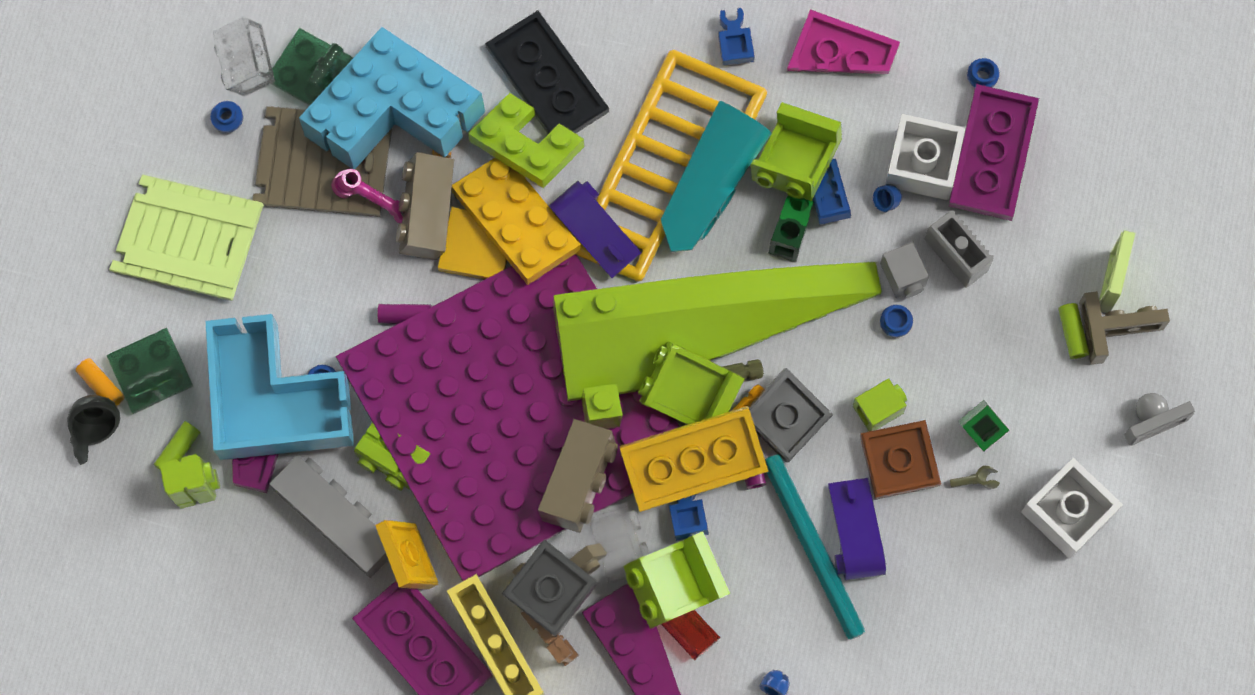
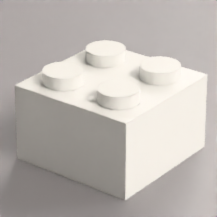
M901 114L885 185H893L902 191L948 201L954 184L965 127Z
M1072 458L1025 505L1021 513L1071 559L1116 514L1123 504L1076 459Z

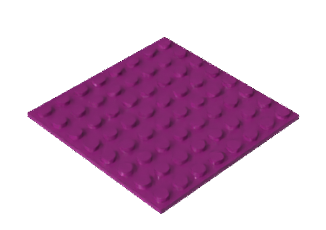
M576 254L529 285L510 266L336 356L339 365L345 372L369 418L378 430L462 582L476 574L480 577L536 547L544 539L547 541L567 530L566 528L542 521L538 508L574 419L585 422L582 401H568L553 310L554 295L597 289ZM639 390L633 393L619 394L623 415L620 427L608 429L613 432L616 444H618V450L612 463L608 462L604 471L606 481L600 494L596 493L593 499V515L633 494L619 446L680 427L675 418L652 407L643 405L639 401L642 396L638 394ZM416 445L431 453L425 463L417 464L413 460L411 454L414 453Z

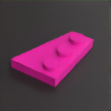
M810 9L787 70L889 74L900 41Z

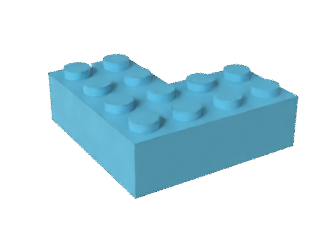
M381 27L299 117L306 138L325 151L330 149L331 154L351 169H356L395 124L441 156L446 157L463 138L462 129L468 132L485 113V108L480 91Z
M273 314L242 317V323L248 333H242V328L236 318L205 321L213 450L220 460L354 446L352 416L349 412L351 410L349 381L344 371L282 377L279 331Z

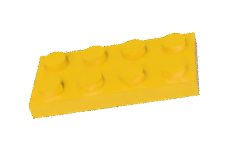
M493 158L452 185L451 192L527 285L580 251V243L526 178L498 159Z
M748 406L619 446L639 512L768 472Z

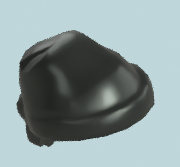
M87 395L75 401L69 411L67 423L71 435L70 443L73 446L74 456L80 465L88 461V446L108 439L119 426L121 419L119 409L115 402L109 398Z

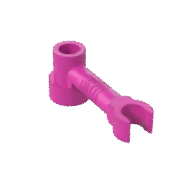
M343 170L333 178L331 183L332 190L338 197L349 198L354 194H359L389 211V214L394 216L397 223H402L403 216L399 211V200H394L387 195L385 196L382 192L362 182L361 175L357 170ZM345 178L350 179L351 182H352V185L349 184V183H347V181H346Z

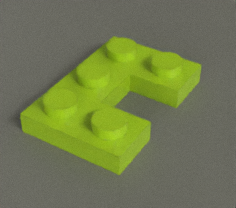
M509 93L468 133L469 142L540 187L545 188L585 147L584 138L558 124L539 144L519 132L535 116L534 108Z

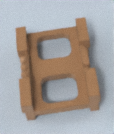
M525 612L521 613L533 630L537 628V633L545 643L549 644L546 648L559 664L563 662L567 666L579 656L567 639L563 641V635L553 636Z

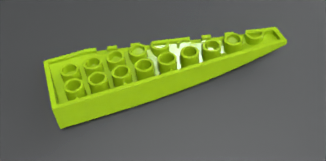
M876 262L730 272L554 295L553 310L568 401L581 400L584 388L617 384L619 394L638 391L646 376L651 378L656 367L653 364L654 357L661 346L666 347L668 341L707 360L717 357L722 358L765 341L770 336L780 332L785 333L813 319L815 321L823 318L828 313L838 309H846L881 295L882 290Z

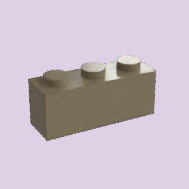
M416 152L408 162L404 163L402 180L406 181V187L399 200V211L403 212L402 223L398 224L396 230V242L400 243L399 254L437 260L445 253L454 159Z
M574 419L538 508L542 521L581 533L584 523L589 524L594 512L593 499L596 493L600 494L606 481L604 471L608 462L612 463L618 450V444H616L612 430Z

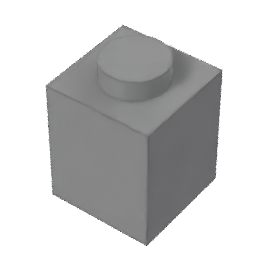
M913 242L883 253L880 265L896 298L902 295L910 298L924 290L923 287L926 286L929 275Z

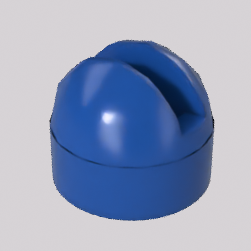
M893 185L879 186L873 193L874 205L882 212L896 209L902 201L900 190Z
M772 670L764 676L759 687L767 695H786L790 685L789 678L780 670Z

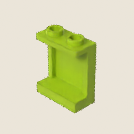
M781 102L776 112L777 124L759 159H753L751 163L752 181H755L764 188L772 187L784 191L793 198H804L812 201L842 141V122Z
M668 341L666 347L661 346L654 357L653 364L656 367L651 378L646 376L639 388L638 394L642 395L639 401L647 407H652L688 425L729 412L745 378Z
M703 531L623 565L626 572V580L636 595L640 604L641 615L647 621L650 629L730 594Z

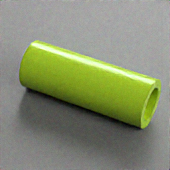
M1069 303L1060 306L1058 311L1070 359L1088 356L1089 350L1078 304Z
M184 421L153 465L160 470L162 462L174 459L181 461V458L184 457L201 432L190 423Z

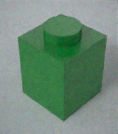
M985 400L959 420L961 426L983 452L1010 431Z

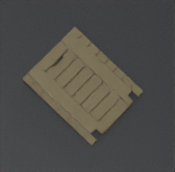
M266 107L265 118L276 120L275 126H263L255 186L265 187V194L254 193L253 201L262 202L264 206L380 217L382 207L369 201V199L359 194H354L349 198H341L333 192L331 186L333 178L340 171L351 168L331 154L330 149L325 151L305 137L299 117L306 110ZM392 128L355 169L360 173L362 182L382 192V194H384ZM345 178L346 181H347V183H349V184L352 185L351 180L348 179V178Z

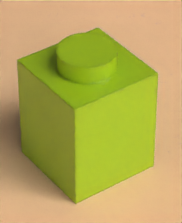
M888 378L856 397L853 408L867 430L874 431L904 414L907 407L905 403L907 397L898 384L893 385Z
M617 384L584 388L581 401L585 422L605 429L620 427L623 415Z

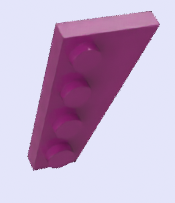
M628 583L582 612V615L635 695H681L657 626L649 628L647 621L641 615L640 604Z

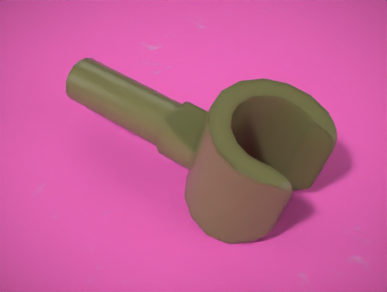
M990 466L980 467L977 473L971 476L950 479L951 488L969 484H981L989 489H994L999 486L1000 482L996 480L986 481L990 473L998 472Z

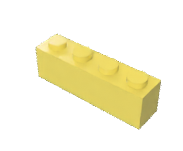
M477 574L447 590L450 600L503 694L544 695L543 690Z

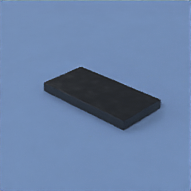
M539 10L485 43L487 50L525 103L534 108L535 117L547 134L558 124L563 125L576 134L609 113V107Z

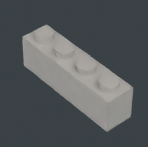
M296 455L269 483L274 492L371 579L388 560L376 526L368 519L372 514L360 502L357 501L354 505L344 497L347 491L334 479L328 483L320 475L323 472L321 467L311 458L304 461Z

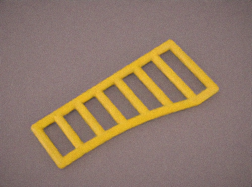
M670 50L596 199L604 210H606L609 202H612L658 222L649 238L619 226L634 245L643 251L635 266L628 264L618 274L637 282L644 279L665 237L661 223L664 211L615 189L623 174L673 195L678 185L674 181L630 163L629 161L636 146L684 167H687L692 157L689 154L642 135L650 119L700 140L705 130L701 126L656 108L663 92L710 112H714L719 102L670 81L669 79L676 64L752 96L743 113L754 120L767 96V90L764 87L677 50ZM580 243V251L576 255L600 265Z

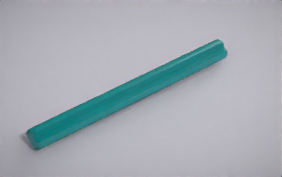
M776 454L766 458L765 462L768 468L766 473L846 637L850 640L865 633V628L780 455Z

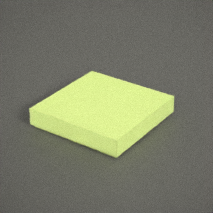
M1125 230L1121 232L1110 252L1099 298L1101 312L1107 313L1111 311L1121 296L1135 237L1133 232Z

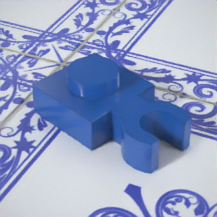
M737 8V19L734 21L728 20L725 10H721L719 21L722 28L726 30L718 32L723 66L754 62L755 55L750 27L741 28L744 21L742 8Z
M696 494L676 500L675 502L678 504L669 505L676 541L684 540L702 531L704 535H709L702 499L693 501Z

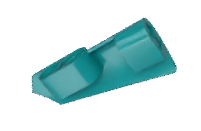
M723 101L718 102L661 218L671 252L693 250L700 239L703 240L708 235L736 192L735 187L772 134L764 125Z

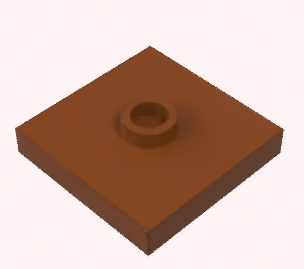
M926 420L860 433V440L875 500L939 487L941 485Z

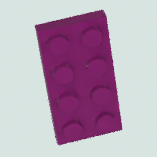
M976 84L948 207L1012 221L1039 98Z
M395 581L352 618L418 695H473L493 677L488 668L418 589L399 588L397 581Z

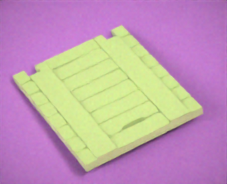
M141 175L139 185L148 188L146 195L135 193L116 252L125 255L123 262L112 260L109 270L233 301L264 206L263 203ZM233 241L232 246H231V249H230V252H229V255H228V251H229L231 242Z

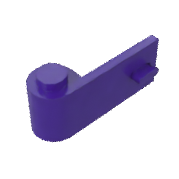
M577 180L548 206L607 274L613 278L638 257L641 251L595 200L599 194L588 181L581 184Z
M868 478L828 483L840 542V554L834 555L837 574H843L845 581L886 575L885 555Z

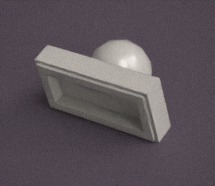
M1156 393L1144 394L1136 403L1137 417L1142 422L1131 426L1124 436L1129 445L1137 444L1187 422L1194 415L1195 409L1191 402L1188 401L1169 410L1168 403L1162 395Z

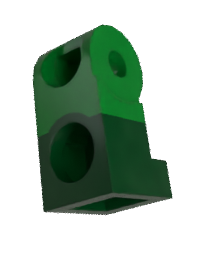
M787 196L771 238L768 254L794 262L797 261L814 201Z

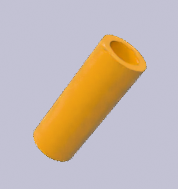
M91 358L85 359L77 366L75 371L96 395L109 398L115 402L116 406L124 400V394Z

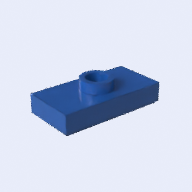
M836 158L832 159L812 199L819 225L851 218V210Z

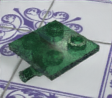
M299 28L265 80L310 106L353 57L344 53V49L338 44L332 43L330 45Z
M168 328L106 355L132 414L193 387V383Z

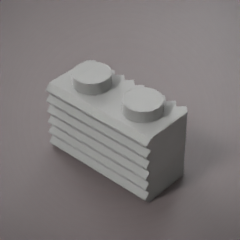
M950 210L928 228L924 239L965 288H967L989 271L994 255H989V250H985V245H980L981 240H976L977 235H972V230H968V226L963 225L964 221L959 220V216L955 215V211Z

